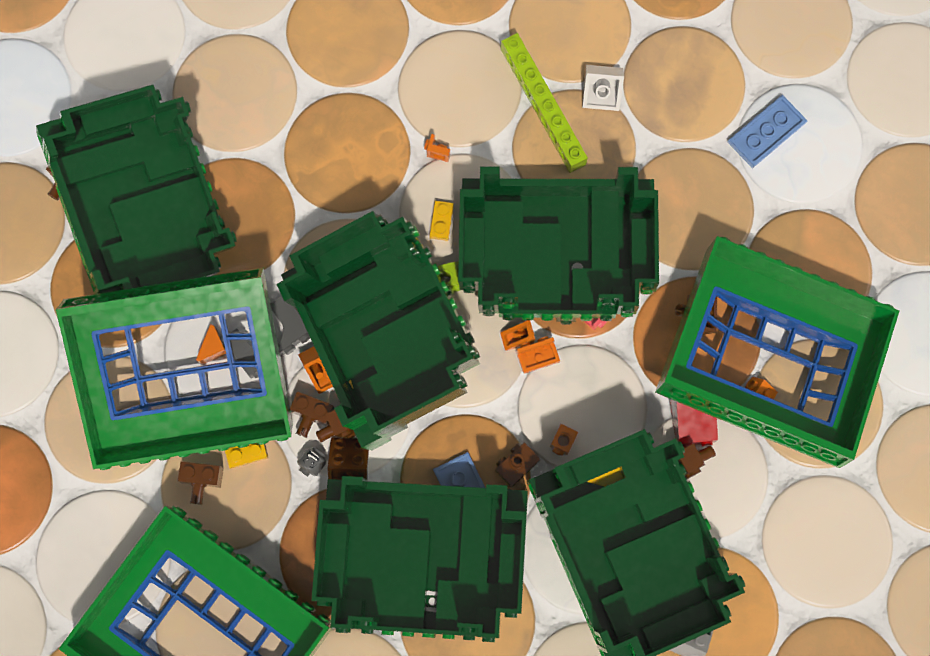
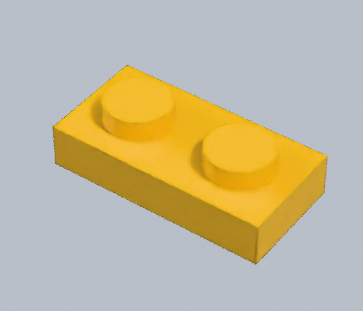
M435 201L430 239L449 240L454 203Z
M253 443L244 448L235 446L225 450L230 469L268 459L265 444Z

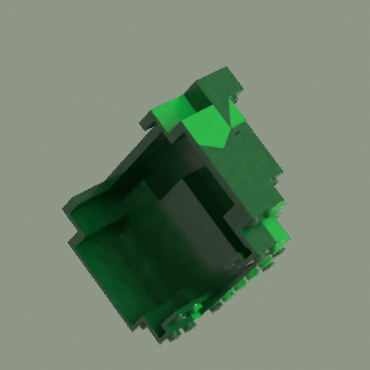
M154 84L60 111L59 119L36 125L39 143L48 168L52 172L56 183V190L94 294L213 276L219 273V268H221L219 258L214 255L236 246L235 242H237L234 231H230L229 227L225 228L223 218L217 213L219 207L216 199H212L210 182H206L204 176L206 174L203 163L199 162L197 157L200 156L198 147L193 145L191 140L193 133L186 122L191 112L188 101H184V98L180 97L160 103L162 100L159 89L155 90Z
M480 166V178H462V189H460L458 273L460 290H464V293H475V290H478L479 313H483V316H494L495 313H499V317H503V320L508 321L514 320V318H522L525 321L542 318L544 321H551L553 318H556V322H561L560 324L570 325L572 322H576V318H581V321H592V318H600V321H611L612 318L616 317V314H621V317H633V314H636L639 308V292L644 295L656 292L659 285L658 190H654V179H638V167H618L616 179L500 178V167ZM575 263H580L583 268L572 269V266Z
M374 211L289 255L294 268L281 274L283 281L276 284L284 302L297 308L339 398L341 405L334 409L342 426L352 429L361 448L371 451L391 441V436L407 429V424L468 393L465 388L468 386L467 382L461 374L480 364L478 360L480 354L477 348L473 346L475 340L471 332H466L464 326L467 324L463 316L458 315L456 311L458 308L457 303L451 297L453 291L449 284H446L445 280L441 281L439 277L441 271L436 263H432L430 258L433 255L428 246L424 247L418 239L420 233L416 226L410 220L407 221L403 216L388 224L381 214L377 215Z
M645 429L559 465L527 481L540 515L544 518L550 531V538L601 656H657L731 623L729 618L732 616L731 612L723 602L745 593V582L741 575L738 576L737 573L727 572L729 571L727 561L724 556L719 554L718 549L720 547L715 537L712 538L709 531L711 526L708 520L704 519L701 514L703 508L699 500H695L693 496L695 491L691 482H687L684 476L686 475V470L683 464L678 462L679 459L684 458L683 453H685V449L682 443L678 442L675 438L653 448V437ZM617 468H620L624 479L606 487L587 482Z
M342 476V480L328 479L326 500H320L311 601H317L318 606H332L330 628H336L335 632L351 633V629H361L363 634H373L374 630H381V635H394V631L402 632V636L414 637V633H422V637L436 638V634H443V639H455V635L463 636V640L475 641L476 636L482 637V642H495V638H500L501 613H505L504 617L517 618V614H522L528 491L510 490L507 485L486 484V488L371 482L363 477ZM427 591L438 592L437 596L427 595ZM432 597L437 600L434 606L429 604V599ZM426 607L437 608L436 612L426 611Z

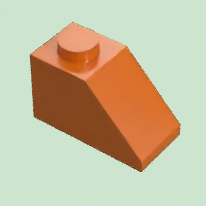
M314 346L298 354L318 394L333 387Z

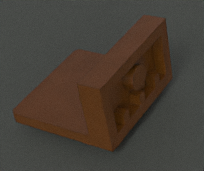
M332 437L327 467L328 479L342 480V476L363 477L368 481L369 450L361 448L357 438Z

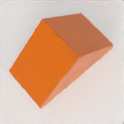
M530 320L500 332L505 351L519 348L521 344L527 342L534 344L535 341Z
M211 324L196 358V361L202 365L226 355L225 346L218 330Z

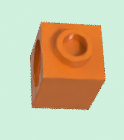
M560 424L550 445L553 448L552 452L563 456V454L568 455L578 432ZM566 437L568 445L561 446L558 443V438Z

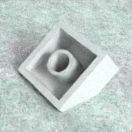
M586 65L582 108L619 111L624 80L623 68Z

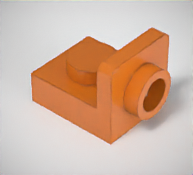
M431 134L430 139L426 140L424 150H427V157L449 162L450 149L442 144L434 145L435 135Z

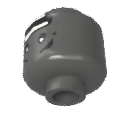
M315 447L305 449L297 460V464L300 466L299 471L307 477L310 474L317 476L326 465V460L324 459L326 456Z

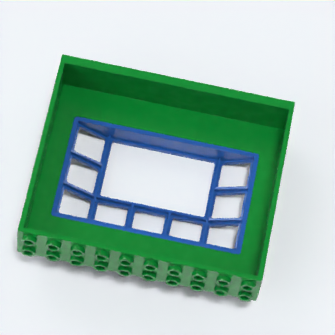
M717 236L704 255L655 393L840 469L855 459L900 310L895 309L890 304L880 303L873 297L858 294L853 289L841 287L836 282L821 279L819 275L804 272L799 267L787 265L780 259L770 258L763 252H755L743 244L733 243L726 237ZM716 296L732 307L727 326L710 315ZM738 311L761 320L755 338L733 329ZM707 321L724 333L718 352L701 341ZM767 322L789 331L784 350L761 340ZM795 334L817 342L818 345L812 361L790 353ZM730 336L809 368L797 409L716 376ZM824 346L850 350L844 369L819 364ZM698 347L715 358L710 373L692 366ZM816 371L841 376L835 395L810 389ZM807 397L833 402L827 421L803 412Z
M264 268L63 299L56 308L93 470H107L112 466L118 465L120 467H127L131 463L137 462L145 464L155 459L164 461L174 456L187 457L192 453L206 454L210 450L218 449L219 451H225L235 446L244 448L253 443L262 445L272 440L285 441L292 437L293 421ZM245 311L250 333H229L225 314ZM219 315L227 362L141 375L131 329ZM124 330L128 349L103 356L99 335ZM230 340H251L255 361L234 360ZM130 356L134 377L110 384L105 364ZM236 367H256L261 388H240ZM228 368L233 389L209 392L205 372ZM197 373L202 394L178 397L174 377ZM166 378L169 384L171 399L147 402L143 382ZM136 384L141 404L116 411L112 391Z
M173 505L172 507L165 506L59 648L67 656H160L148 647L146 642L177 600L247 652L246 656H262L258 650L271 632L287 645L286 650L281 656H313L332 628H330V618L324 614L318 615L315 613L314 610L316 608L308 602L302 603L299 601V595L292 590H284L282 588L283 584L274 577L273 579L271 577L268 578L266 576L267 572L264 569L249 564L251 560L248 557L233 552L235 550L233 546L227 542L218 541L219 536L211 530L202 529V523L194 518H187V512ZM168 558L173 559L190 571L177 590L155 577ZM195 576L215 589L202 609L182 595ZM150 583L155 584L171 595L170 600L158 615L137 602ZM220 595H223L240 608V611L227 628L207 613ZM131 608H135L153 620V623L140 640L118 627ZM246 613L266 628L253 647L233 633V630Z

